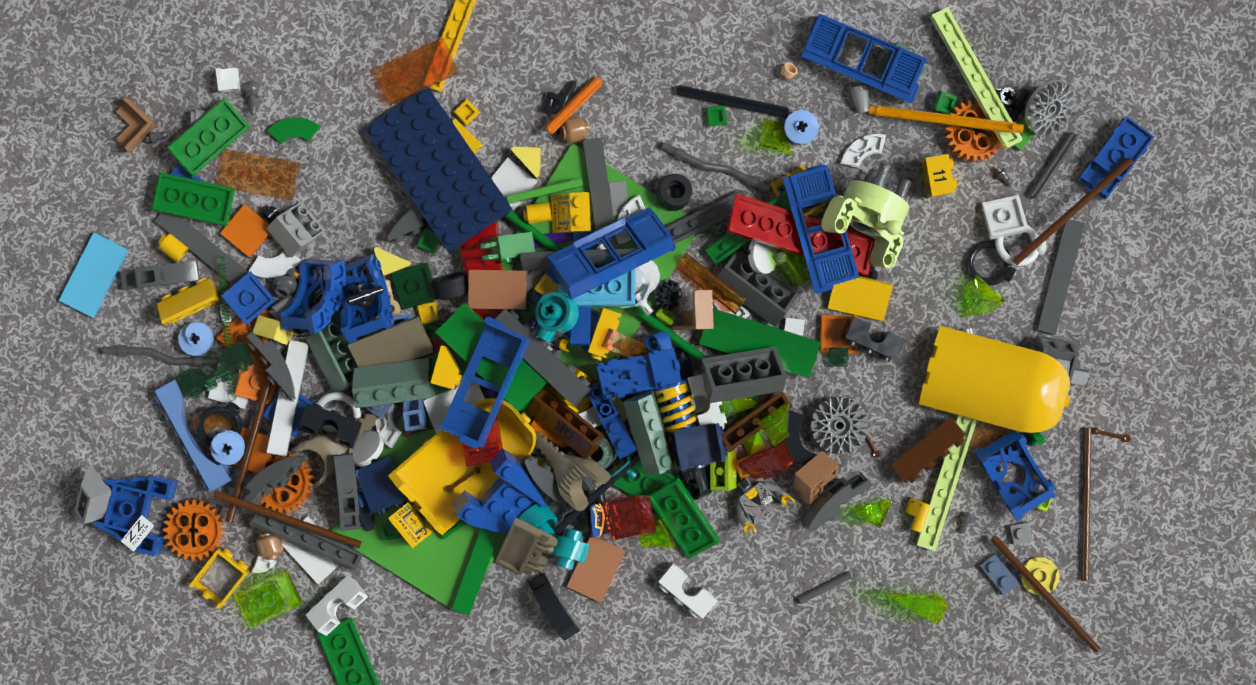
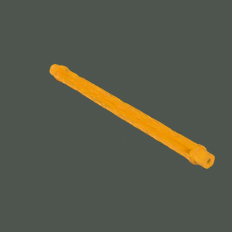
M881 105L869 107V114L876 115L877 117L882 116L1009 132L1012 134L1023 133L1024 125L1016 124V122L884 107Z

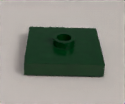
M428 263L391 273L401 310L438 300Z

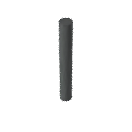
M848 571L799 596L798 599L802 604L852 577Z

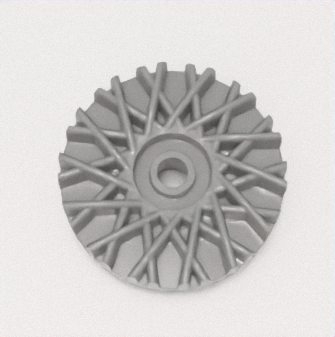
M1051 80L1038 87L1030 97L1025 109L1027 128L1040 137L1054 135L1053 129L1059 132L1060 127L1063 128L1061 121L1068 122L1067 118L1071 117L1067 114L1068 109L1074 111L1072 107L1075 104L1071 102L1076 99L1073 97L1075 95L1072 92L1073 89L1060 80Z
M832 397L823 401L815 409L811 418V433L816 443L822 449L834 454L850 453L865 441V437L868 435L869 421L865 410L856 401L846 397ZM838 422L843 423V427L841 429H837L836 424Z

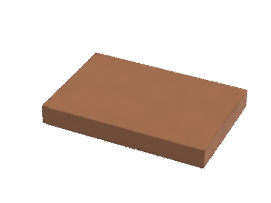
M469 270L468 305L472 309L526 310L527 271Z
M590 537L587 542L590 548L586 562L577 563L567 587L602 603L626 550L598 537Z

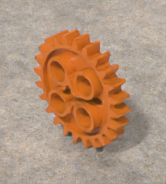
M971 100L966 101V105L962 102L959 104V108H953L954 113L948 114L964 117L966 114H969L972 118L987 119L977 100H974L973 105ZM949 125V127L943 130L949 132V135L945 136L944 139H950L947 146H954L951 152L958 151V158L964 155V161L969 160L970 157L972 162H976L977 157L980 162L984 161V156L986 159H989L991 154H997L995 148H1002L993 130L976 128V131L981 133L974 134L975 131L971 130L972 128L966 127L968 129H963L954 125ZM961 132L966 134V142L960 139ZM983 133H988L991 135V137H988ZM979 138L984 140L985 146L983 148L978 145Z
M287 452V457L279 455L274 457L272 455L269 466L282 459L295 456V454L292 455L291 453L288 456ZM302 462L301 469L292 474L290 482L287 484L296 489L297 493H294L289 487L273 488L272 492L261 500V504L266 503V508L270 509L272 507L271 510L283 514L285 511L287 514H291L292 509L299 511L298 505L304 507L303 500H310L307 493L313 494L309 487L315 486L314 483H310L314 476L308 475L312 469L305 468L308 462ZM296 475L299 477L297 485L293 483V478ZM287 491L289 498L287 501H284L283 494Z
M188 499L185 500V506L180 502L178 503L179 509L176 507L171 508L174 514H167L170 520H165L163 523L168 525V527L162 529V531L168 532V535L164 536L163 539L170 540L166 546L172 545L171 552L177 550V557L184 554V560H188L189 556H191L192 561H196L198 556L201 561L204 559V554L209 558L211 557L210 551L213 553L217 551L215 546H222L219 540L225 539L221 535L222 532L226 531V529L221 528L225 521H219L222 514H215L218 508L210 509L212 503H208L205 506V500H201L198 504L197 499H193L191 504ZM193 513H196L195 529H198V532L195 534L193 531H190V528L194 527ZM182 515H186L189 518L188 525L182 524ZM202 515L208 518L206 526L200 522ZM182 534L188 536V544L181 542ZM201 535L207 536L208 543L206 545L200 542ZM194 538H195V544H196L195 547H193V540H194Z

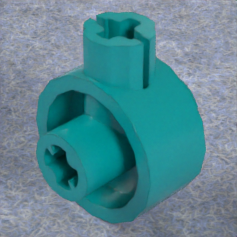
M557 292L542 296L535 309L536 319L540 325L536 335L551 343L556 333H566L571 330L579 317L576 302L573 299L571 300L569 296Z
M533 502L518 518L550 535H554L553 528L558 522V518L548 505L544 508L539 503L534 505Z
M566 528L564 537L553 535V537L555 536L558 539V544L551 553L558 556L556 566L572 570L575 561L580 563L586 562L590 545L580 542L582 532Z

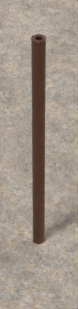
M1127 157L1012 261L1019 265L1126 170L1133 161Z
M266 373L232 496L240 498L272 384L267 378L268 373ZM230 503L225 519L226 522L233 523L237 509L236 505Z
M1084 427L1081 581H1089L1091 427Z
M217 490L213 494V497L360 548L362 541Z
M996 535L992 537L990 541L1093 652H1098L1100 647L1004 543Z

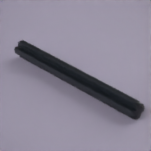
M683 85L677 86L676 95L785 118L788 116L789 108L785 106Z

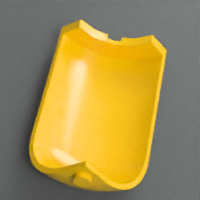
M940 326L934 343V351L929 360L927 376L923 383L919 404L1020 432L1036 433L1054 427L1060 421L1064 408L1069 407L1071 397L1067 396L1070 388V379L1065 368L1056 359L1045 353Z
M483 399L471 405L490 413L496 399ZM503 401L484 447L472 448L459 441L460 437L441 429L388 476L411 502H414L418 508L422 507L419 511L433 528L443 535L461 519L456 516L452 503L465 490L479 500L499 478L494 473L490 461L503 448L518 460L520 454L526 457L528 454L531 455L536 444V433L529 425L531 420L524 412L520 414L510 403ZM474 467L480 468L479 474H474L455 487L453 492L448 493L446 491L448 485H453L472 472Z

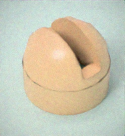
M787 62L781 68V76L783 75L784 79H792L797 74V68L792 63Z

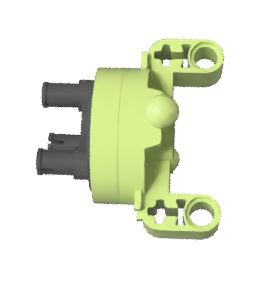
M880 163L877 170H869L865 182L858 180L850 181L843 196L837 195V197L831 199L822 219V228L826 232L844 233L848 226H852L854 229L870 235L877 240L870 255L871 264L875 267L892 268L903 245L901 235L904 232L901 231V227L910 208L905 197L912 183L901 178L895 193L891 192L885 186V180L891 170V166L888 164L883 166L884 163Z

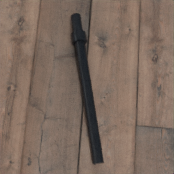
M638 451L630 458V463L610 478L607 483L601 484L587 497L588 506L583 511L640 460ZM574 509L572 512H568L564 519L554 528V531L560 534L569 524L572 525L583 511Z

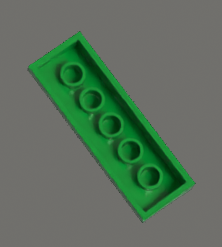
M463 303L435 333L469 364L486 324H484V319L467 303ZM483 356L477 373L487 382L502 387L510 368ZM523 358L505 396V400L518 412L522 411L530 404L533 397L544 388L548 381Z
M713 308L714 329H704L699 344L730 354L776 347L784 371L810 378L821 341Z

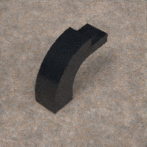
M789 409L785 412L781 423L782 442L789 455L804 466L807 464L808 459L812 460L817 454L808 451L800 440V429L806 416Z
M544 572L528 582L536 601L563 641L580 631L574 618L559 599Z

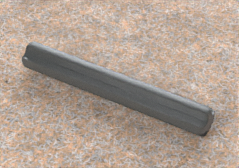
M1068 133L1029 192L1032 198L1038 199L1077 141L1078 136L1076 134Z

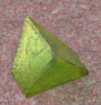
M764 119L758 148L794 156L782 128L783 123Z
M976 275L965 285L962 318L994 312L1005 302V299Z
M749 397L722 401V405H719L721 413L725 412L727 419L756 407L758 402Z
M789 401L758 422L773 446L790 436L788 433Z
M888 498L853 507L852 510L857 515L881 528L892 502Z
M660 517L635 531L643 548L679 549Z

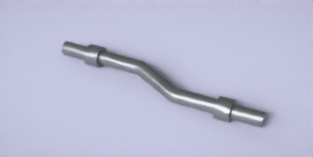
M666 142L662 145L661 149L673 154L675 158L683 159L702 170L728 173L746 182L747 186L755 187L765 193H768L771 188L758 181L757 177L749 176L729 165L703 162L686 153V150L680 147L676 148Z
M127 345L103 347V354H118V356L124 357L127 355H150L170 365L203 367V365L218 366L219 363L218 358H204L203 356H195L194 358L171 357L150 347H127Z

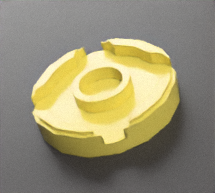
M1035 557L1029 559L1024 564L1049 593L1056 588L1059 582V571L1051 560L1045 557ZM1021 574V581L1023 586L1029 592L1035 595H1040V593Z

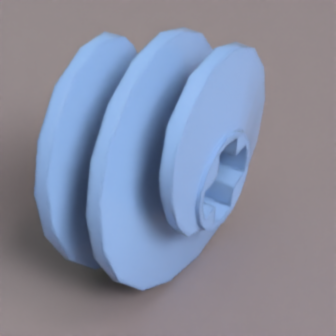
M805 110L794 111L787 117L784 123L786 137L798 145L810 143L818 134L819 125L817 119L812 113ZM799 123L806 125L804 132L797 130Z
M190 322L180 330L178 336L179 345L189 355H203L213 345V333L202 322ZM195 335L200 337L197 344L196 341H192V337H195Z
M224 430L213 437L210 451L217 462L224 465L235 464L244 455L245 442L237 432ZM226 444L232 447L230 451H228V448L224 449Z

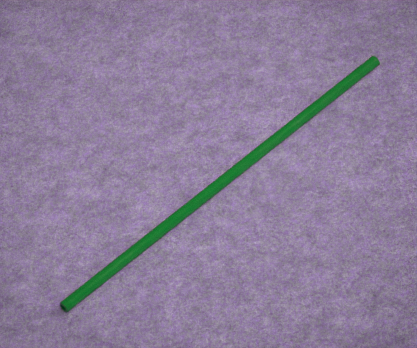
M512 211L504 216L525 233L532 232L533 239L549 251L554 252L563 249ZM641 307L627 308L657 332L666 331L672 343L700 364H702L701 360L703 358H708L651 314L646 316Z

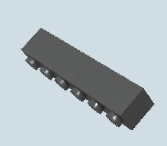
M504 309L495 320L504 323L506 329L531 340L523 358L573 406H577L592 390L588 386L590 382L584 376L579 378L574 373L576 369L569 362L565 364L560 360L562 356L555 349L551 351L547 347V341L540 337L537 338L532 333L534 329L528 323L522 324L518 320L520 316L513 309L511 311Z

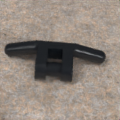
M571 80L562 96L548 92L546 96L548 99L546 104L543 105L542 110L557 114L568 103L577 85L576 81ZM555 101L560 102L558 108L553 107ZM558 128L554 134L559 135L560 129Z

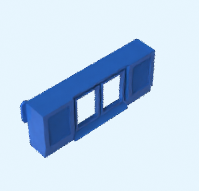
M819 14L815 18L810 30L811 35L801 56L803 59H808L905 100L907 103L914 101L919 89L917 82L927 58L825 15ZM848 33L868 40L856 69L837 61ZM873 43L893 51L881 79L862 72Z
M820 164L807 168L805 172L782 178L812 281L813 292L818 294L832 290L835 284L859 278L847 232L840 233L844 247L814 255L809 234L823 231L822 225L807 229L801 208L829 201L836 197L828 165Z
M648 207L626 219L622 218L573 242L572 245L548 256L550 266L548 274L555 284L562 285L572 300L651 260L674 251L676 246L673 243L672 235L654 211ZM625 230L638 249L620 257L608 238ZM602 242L615 261L596 269L584 250Z
M486 317L484 320V324H486L443 423L437 426V428L460 437L459 441L475 449L479 448V446L484 447L531 341L520 334L506 329L504 323L491 317ZM483 356L510 368L502 387H498L475 376ZM472 382L499 393L490 413L464 401Z

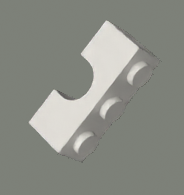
M703 373L687 377L692 397L697 395L707 397ZM722 401L710 403L706 412L697 414L700 426L719 423L723 429L725 428L724 424L727 423L725 412L721 413L719 405H722Z
M672 563L659 578V587L667 594L670 591L675 595L674 600L681 606L687 605L690 608L689 612L694 617L698 618L700 616L703 619L716 604L717 599L703 587L696 594L689 595L685 593L682 589V584L688 575Z
M347 575L338 582L334 589L326 593L324 598L314 605L306 616L318 632L327 636L340 624L336 617L338 606L345 603L347 606L355 609L368 595L356 580Z

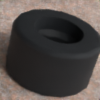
M680 174L665 176L660 181L656 190V198L659 204L669 211L683 209L692 196L690 181ZM670 186L676 187L681 191V196L679 198H672L668 195L667 189Z
M464 272L450 273L435 279L433 282L439 300L454 299L468 293L469 285L466 273Z

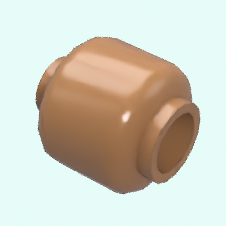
M581 117L568 118L559 127L561 138L566 140L567 143L583 141L586 138V134L589 133L588 123L584 122Z
M268 533L260 534V538L256 540L259 556L267 557V560L279 558L278 554L283 552L281 539Z

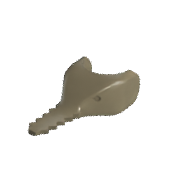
M366 414L365 418H359V422H362L359 436H364V431H370V426L376 425L375 422L378 418L375 414ZM338 432L320 433L317 436L310 435L290 450L292 455L301 450H313L323 458L325 472L314 482L316 487L335 474L333 455L346 454L348 447L335 443Z
M535 431L536 448L541 449V454L546 456L547 461H550V466L554 469L560 495L572 508L577 511H583L588 506L587 497L582 490L583 477H590L600 484H605L609 481L611 475L599 463L590 458L585 459L581 456L565 455L562 451H558V446L554 447L552 441L548 442L546 436L542 437L541 431Z

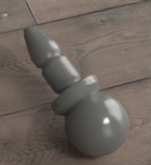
M248 81L244 85L245 98L248 99L251 115L254 116L257 110L256 99L259 98V85L255 81Z

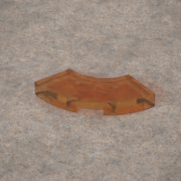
M215 413L205 420L204 431L208 434L217 427L233 429L235 423L233 419H229L223 413ZM199 415L188 426L195 431Z

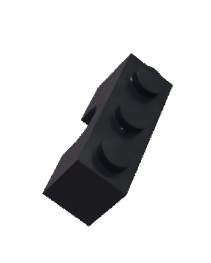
M849 316L840 337L845 339L846 344L856 347V345L863 347L862 351L871 355L873 352L879 354V359L886 362L898 359L906 339L891 332H883L881 338L877 342H873L869 337L871 323L855 316Z
M307 403L299 423V430L317 436L323 426L331 425L338 432L335 443L354 449L362 428V422H359V419L352 416L347 418L338 411H328L323 409L321 405Z

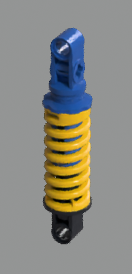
M666 331L648 335L645 339L648 353L653 350L660 351L672 348L671 338ZM681 379L682 382L653 390L656 397H659L657 402L664 403V407L660 408V412L667 414V417H664L662 421L664 423L669 422L670 424L665 429L666 433L700 426L697 423H693L698 417L696 414L691 413L695 409L694 405L688 404L692 396L685 394L690 392L688 379ZM671 437L668 438L669 443H672ZM710 464L690 467L685 470H677L676 467V473H683L687 491L693 500H698L712 493V490H710V478L706 468Z

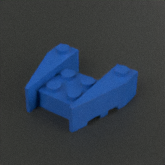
M502 448L490 461L494 473L499 476L494 484L479 500L464 490L452 503L456 516L468 524L508 535L515 518L518 519L533 501H536L544 508L547 505L541 492L524 470L519 460Z
M161 475L103 480L105 484L112 486L111 496L105 519L95 520L93 524L103 531H107L121 542L141 515L148 520L153 496L166 500L174 499L179 480ZM149 532L135 551L152 556L160 555L165 535Z

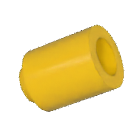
M549 202L526 205L527 209H523L524 220H528L529 224L552 221Z
M172 234L168 236L163 235L158 241V244H160L158 249L176 263L189 250L187 246Z

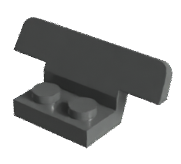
M1037 336L1035 343L1039 351L1053 357L1065 368L1070 384L1081 386L1087 384L1090 372L1086 369L1075 368L1079 354L1072 342Z

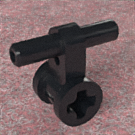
M1010 87L996 89L995 91L1002 104L1013 109L1010 118L1015 122L1019 113H1022L1025 107L1024 103L1030 91L1024 88L1017 99L1015 91Z
M364 281L350 284L348 289L352 292L353 296L346 298V302L348 305L364 304L370 301L371 297L383 293L384 289L382 286H378L368 290L364 288L366 286Z

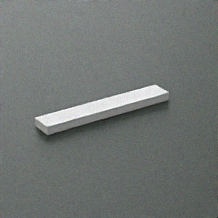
M292 340L289 342L286 364L293 379L296 399L294 401L290 398L286 400L279 392L267 448L268 454L287 457L309 350L308 343Z

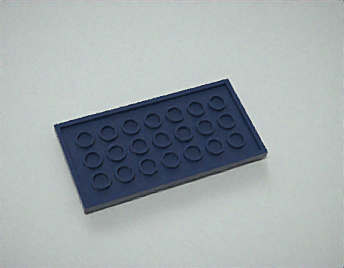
M428 86L364 128L448 253H451L513 211Z

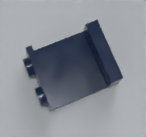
M719 423L670 431L677 470H685L690 467L715 462H726L727 448L722 442L724 431Z

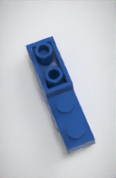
M599 382L589 386L592 390L588 393V396L619 458L622 459L636 452L637 448L613 399L603 400Z

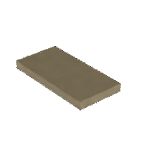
M418 316L395 324L388 330L383 329L359 338L353 343H348V347L358 367L409 361L434 351Z

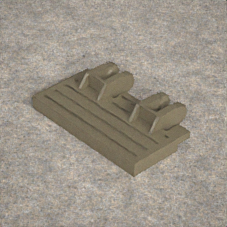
M515 518L495 563L519 575L525 573L531 576L533 571L541 573L548 563L547 557L543 556L542 552L551 554L555 550L554 547L558 544V539Z

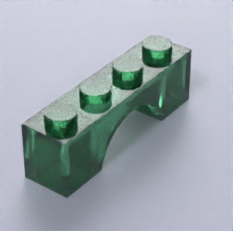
M235 343L220 351L219 366L212 374L208 375L200 368H194L177 375L175 379L183 398L192 397V399H196L203 395L202 392L217 388L218 383L232 380L234 374L248 371V367L253 365L254 362L246 344Z

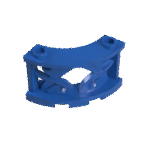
M373 253L362 259L345 264V271L352 270L353 276L346 275L345 285H342L341 296H343L344 309L341 310L340 329L349 344L355 342L357 337L382 328L390 329L391 321H393L389 293L381 271V263L374 257ZM366 265L370 271V275L367 276L366 270L362 269L360 273V278L357 268ZM364 281L365 287L369 290L382 286L384 292L375 296L371 307L366 311L361 306L347 304L346 298L353 296L352 292L348 289L350 284Z
M310 258L299 263L300 275L296 295L289 306L279 313L284 331L291 328L309 330L310 334H316L331 322L330 318L334 311H338L343 298L341 296L342 285H345L346 282L344 260L334 261ZM321 287L323 296L320 302L311 308L310 303L313 295Z
M1011 430V433L984 449L978 448L974 453L983 470L990 477L989 480L996 492L1000 493V496L1003 498L1005 506L1014 519L1018 521L1023 518V514L1048 499L1055 498L1053 490L1056 488L1050 479L1046 480L1025 445L1027 441L1021 432L1018 434L1016 430ZM1015 441L1017 450L1012 451L1011 446H1009L1008 455H1005L1003 448ZM1000 450V455L990 456ZM1021 452L1023 453L1026 460L1021 457H1018L1021 454ZM999 461L1003 462L1002 472L996 471V466H1001V463ZM1007 461L1026 467L1023 487L1014 482L1002 483L1001 479L1004 478L1008 469ZM1033 472L1035 473L1038 479L1032 480ZM1040 484L1045 492L1033 498L1028 493L1029 489L1032 492H1039L1035 489V486ZM1014 486L1020 490V493L1015 490V493L1011 494L1009 488ZM1026 497L1030 499V501L1018 507Z

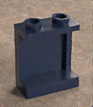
M393 456L355 470L371 514L375 512L377 515L388 511L387 507L392 505L395 508L405 505V500L408 499L388 476L396 469Z

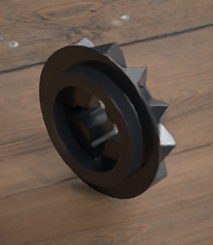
M664 280L657 285L654 292V300L659 308L674 310V307L679 305V299L683 298L679 283L673 280ZM668 291L673 292L670 299L664 298L668 295Z

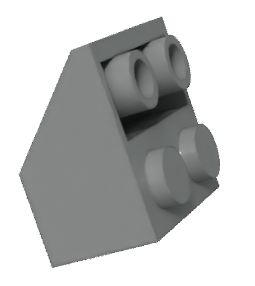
M302 201L276 217L267 228L291 258L303 251L326 231Z
M92 465L88 466L83 478L75 507V512L83 524L104 518L111 496L109 486L103 482L100 473L96 472Z

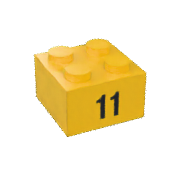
M949 154L927 157L921 160L927 198L955 193L957 181L955 177H952L951 170L954 169L953 159L949 158Z

